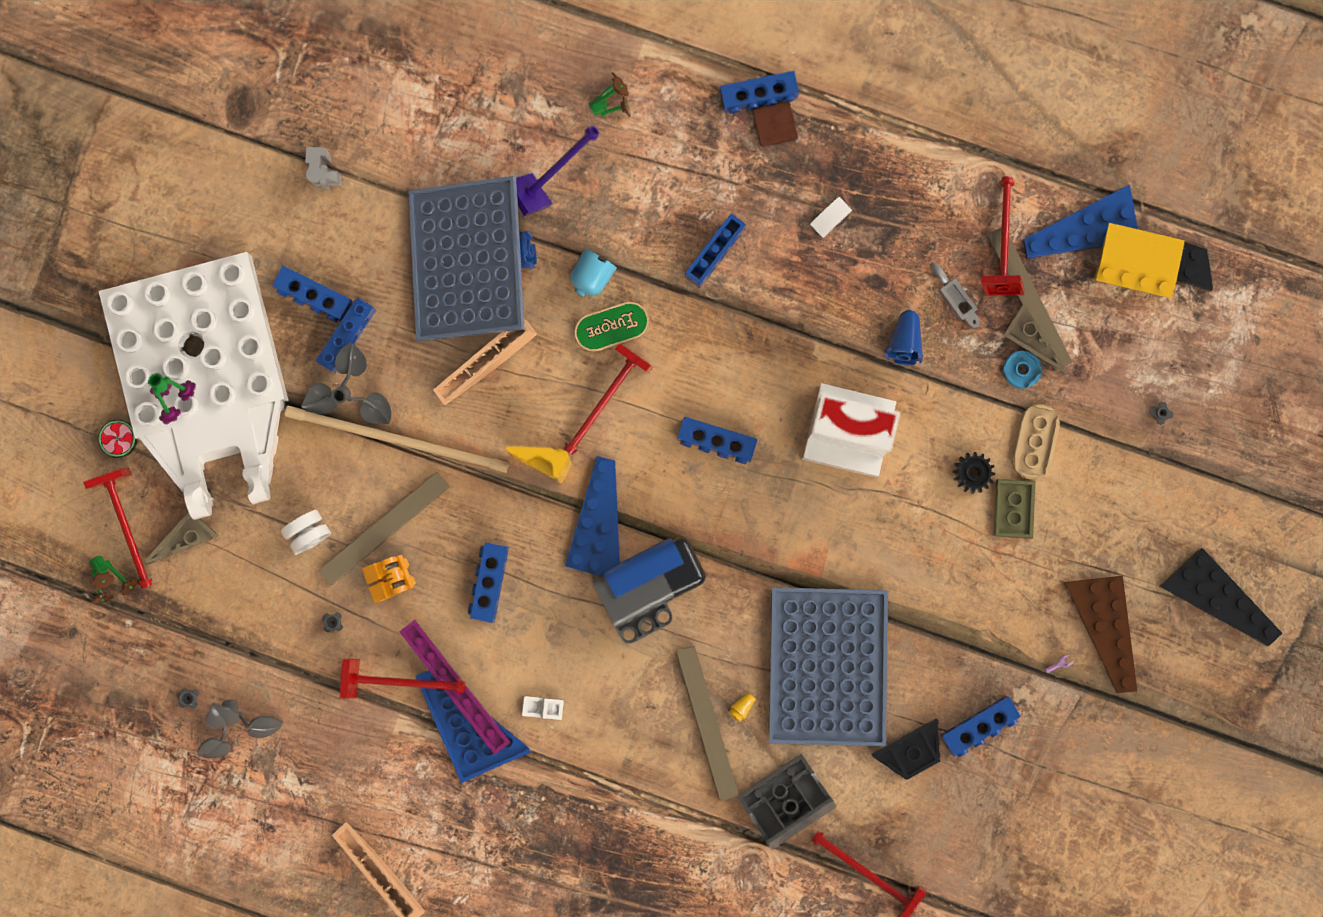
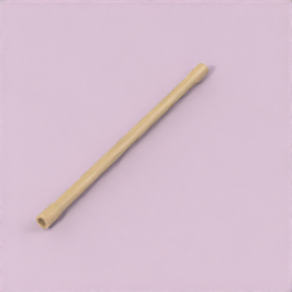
M287 406L285 411V417L300 421L304 420L453 458L503 473L508 472L510 462L475 455L311 413L292 406Z

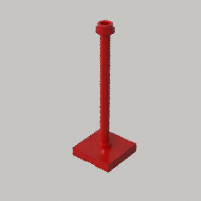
M1004 176L1000 181V185L1003 186L1000 276H982L981 284L986 296L1024 295L1025 292L1021 275H1007L1010 198L1014 180L1011 176Z
M620 343L615 350L627 358L626 364L571 442L564 444L565 447L563 449L571 455L578 451L575 449L630 370L639 366L644 371L650 373L653 369L652 365Z
M118 469L84 481L86 489L104 485V488H107L141 581L138 583V586L141 589L152 586L151 581L153 580L147 577L114 486L116 480L132 475L130 469Z
M342 659L339 698L342 699L357 698L358 683L456 690V694L465 692L466 684L461 679H458L456 683L359 675L360 659Z
M817 831L811 840L814 842V845L819 843L901 902V906L904 908L898 917H910L926 894L923 888L918 886L911 897L904 896L822 837L824 835L823 832Z

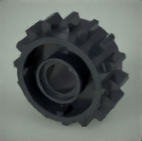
M973 452L972 456L966 453V459L962 456L959 457L960 463H955L954 466L957 469L952 471V473L956 474L953 480L959 482L957 487L962 486L964 487L963 492L970 490L971 494H974L975 490L981 493L982 487L988 489L987 483H993L994 481L991 479V476L995 475L992 472L994 465L989 464L991 459H984L983 453L977 456V452ZM971 468L977 469V478L970 476L969 470Z

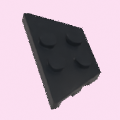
M1184 242L1177 281L1209 292L1213 290L1207 249Z
M938 719L931 720L872 753V757L905 780L940 762Z

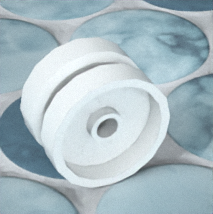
M318 510L304 514L280 531L285 540H293L289 547L294 555L313 548L331 535L327 525H318L323 519Z

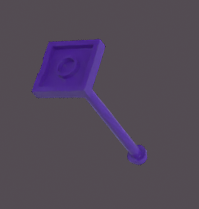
M595 126L587 127L584 131L585 135L538 180L533 173L516 178L517 203L524 216L547 209L552 205L542 186L590 140L595 141L598 138L599 130Z

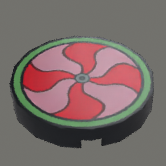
M123 420L107 422L101 428L98 435V443L101 450L106 455L114 458L130 455L135 450L138 441L134 437L132 425Z

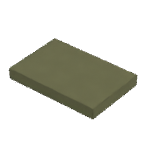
M996 479L994 537L1033 539L1036 481Z

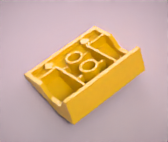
M1109 223L1094 279L1116 286L1172 298L1185 240Z
M507 446L505 449L511 457L548 475L560 484H562L572 466L567 452L558 447L556 450L552 448Z

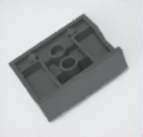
M802 754L737 797L771 850L836 808L834 800L827 793Z

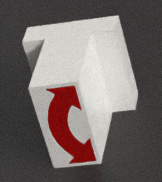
M821 383L802 460L877 478L880 473L883 457L891 452L900 415V412L894 411L896 401Z

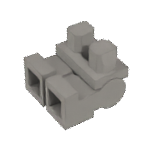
M306 147L305 163L309 166L306 171V178L318 189L323 188L331 191V186L341 187V175L338 174V171L330 170L326 166V162L331 163L332 156L328 150L319 147Z

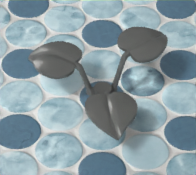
M354 343L345 345L335 359L337 372L347 374L341 386L332 391L326 384L318 383L313 385L308 390L301 407L315 414H329L335 410L337 404H341L346 400L349 402L363 401L365 403L360 406V415L363 420L370 424H389L392 415L391 407L388 400L382 394L373 392L369 394L367 399L350 397V389L346 386L350 374L352 376L361 375L367 367V360L363 352Z
M226 700L222 703V706L212 703L210 711L206 716L205 724L212 729H222V736L220 740L217 738L205 740L198 748V756L203 758H220L228 754L231 746L230 743L224 742L226 726L229 727L239 721V717L245 727L249 728L248 735L255 738H264L274 734L282 726L283 720L280 721L270 716H259L248 724L243 717L242 711L238 710L236 700Z

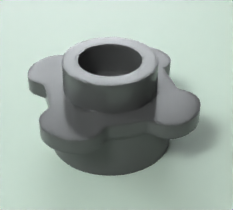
M1165 402L1159 403L1158 407L1152 408L1150 414L1159 425L1164 424L1165 420L1171 419L1174 415L1167 408Z
M336 612L332 615L326 613L323 615L325 632H331V630L341 631L343 629L341 613Z
M181 689L179 706L182 708L185 706H189L192 709L198 706L196 702L199 695L198 690Z

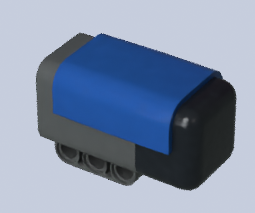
M679 537L674 540L671 538L664 540L604 571V576L592 582L623 642L631 644L669 625L673 616L667 602L702 585L706 575L690 542L685 538ZM663 611L669 614L668 621L664 623L658 619L659 613ZM645 620L652 623V628L649 631L641 629V623ZM631 629L634 631L635 636L632 640L624 638L623 633L625 630Z

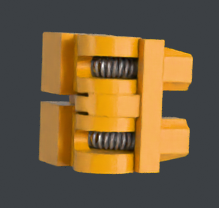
M399 555L362 568L367 585L377 583L369 587L374 604L386 601L397 594L414 588L413 585L416 582L414 577L408 573L409 563L407 558Z

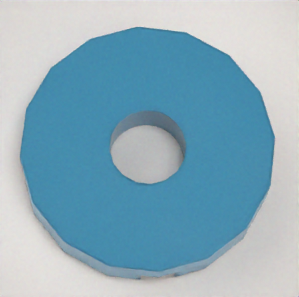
M1029 351L1014 352L1004 362V378L1015 388H1029L1037 383L1041 377V362L1036 355ZM1021 364L1027 367L1025 375L1020 374L1017 370Z

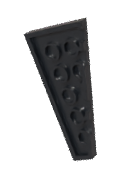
M1200 548L1159 586L1163 590L1174 594V596L1192 604V606L1223 621L1265 646H1270L1283 634L1203 548Z

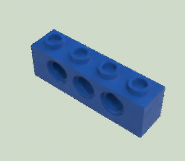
M795 71L722 85L720 86V95L724 113L734 114L740 112V109L747 108L748 110L757 109L759 105L766 104V106H772L783 100L785 102H792L798 98L799 89ZM779 86L783 89V92L776 93L773 88ZM762 90L765 95L757 97L755 91ZM738 94H744L746 96V99L744 101H739L736 98V96Z
M731 213L685 272V278L698 288H701L743 233L746 224Z
M282 266L272 285L277 289V294L283 297L289 295L294 298L293 301L302 306L305 303L311 306L310 310L318 314L323 312L327 314L326 318L336 323L338 320L342 321L353 304L350 298L285 266ZM294 283H299V289L295 292L291 291V286ZM315 291L317 293L316 298L308 300V294ZM327 300H333L334 303L331 308H325Z
M357 297L316 359V362L336 374L335 359L337 354L345 345L356 343L375 314V308Z
M684 417L677 438L678 441H681L680 445L690 448L691 445L698 446V450L709 453L711 450L717 452V456L728 459V456L736 458L735 461L741 464L751 462L758 440L688 417ZM701 431L704 434V438L701 441L695 440L693 438L694 432ZM713 437H720L722 444L714 446L711 443ZM731 443H739L741 449L738 452L731 451Z
M486 542L484 546H481L479 557L482 558L481 565H477L475 573L478 580L477 584H473L471 594L474 595V601L469 604L468 614L471 615L470 619L495 623L509 547ZM490 558H494L497 562L496 567L493 569H489L486 564ZM486 577H491L493 580L490 588H485L483 585V580ZM482 596L489 598V604L486 607H482L479 604V599Z
M1004 696L940 736L951 755L961 757L969 752L967 749L971 746L978 747L983 744L986 737L990 735L995 737L1002 732L1001 728L1006 725L1009 728L1018 723L1017 719L1021 715L1010 697ZM997 712L1002 714V721L1000 723H995L993 719ZM980 722L986 725V730L983 733L977 731V725ZM964 732L969 734V740L966 743H962L960 740V736Z

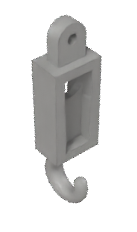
M932 262L930 268L934 275L939 277L943 285L938 290L959 321L965 320L971 328L978 327L980 320L975 314L977 307L956 278L949 281L943 269L937 263ZM961 302H965L969 307L966 313H962L958 308Z

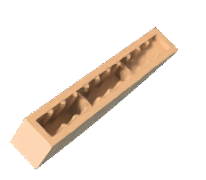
M524 319L525 330L501 332L433 389L442 403L446 405L464 393L534 338L537 333L528 321Z
M348 822L343 824L332 835L398 917H420L425 912L404 884Z

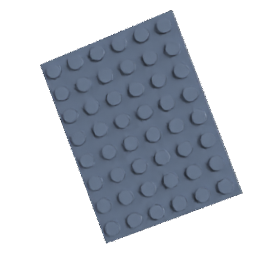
M508 176L408 191L416 341L525 330L516 177Z
M772 588L769 743L886 746L888 590Z

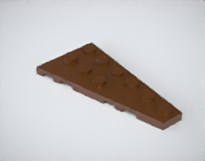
M1123 576L1064 582L1081 615L1084 626L1098 651V655L1107 670L1116 693L1137 691Z

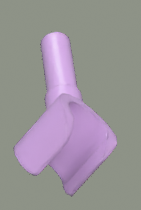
M1070 655L1062 656L1059 662L1046 668L1047 673L1060 667L1066 668L1071 666L1073 662L1065 663V658Z

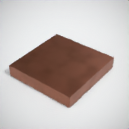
M790 102L753 109L761 147L798 139Z

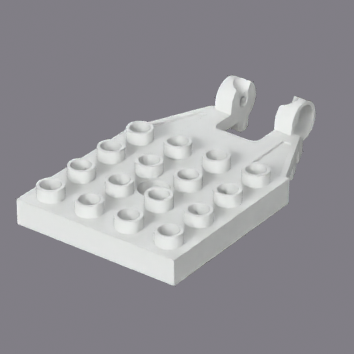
M248 252L99 291L134 437L144 443L184 493L186 506L192 519L196 520L211 516L212 506H214V498L208 492L203 470H205L204 463L241 453L245 468L242 474L249 486L248 498L250 502L256 504L270 500L269 484L271 483L274 466L273 458L276 454L279 438L277 436L281 411L284 410L285 402L289 400L252 256ZM190 335L197 336L204 342V349L197 357L187 355L182 349ZM155 373L160 374L163 378L168 376L172 381L180 385L187 380L196 383L194 396L190 397L186 402L178 397L179 389L173 385L169 390V395L163 396V400L168 408L174 406L181 411V414L177 416L178 419L171 421L169 424H163L159 420L161 411L164 409L159 400L154 397V394L150 393L151 387L148 385V379Z

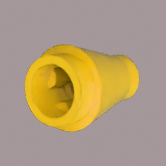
M746 693L730 706L728 713L734 719L741 722L742 719L745 720L756 699L751 694Z

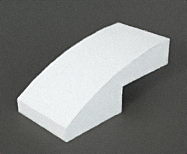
M838 197L810 225L824 238L852 209Z
M523 696L521 715L562 720L564 700Z

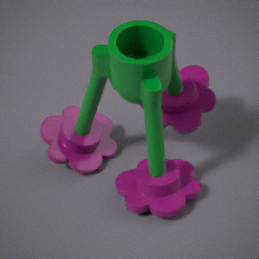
M158 373L151 375L148 379V385L151 387L150 393L154 394V397L159 400L164 409L161 411L159 420L163 424L176 421L178 419L177 416L181 414L180 409H176L174 406L168 408L163 400V396L169 395V390L173 385L179 389L178 397L186 402L190 397L194 396L196 383L187 380L180 385L172 381L168 376L163 378Z

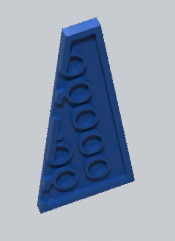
M1130 185L1025 238L1023 244L1026 259L1103 247L1109 223L1138 229Z
M597 456L565 566L602 577L604 576V571L620 563L616 465L614 460Z

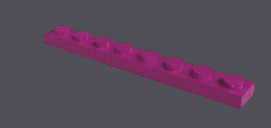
M413 620L399 631L437 681L457 683V680L461 679L416 620ZM465 685V692L456 694V690H445L494 754H497L510 743V740L467 685Z

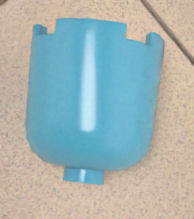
M587 248L582 252L570 274V282L576 288L574 291L583 297L585 294L589 296L599 295L617 269L607 260L606 262L598 260L599 255Z

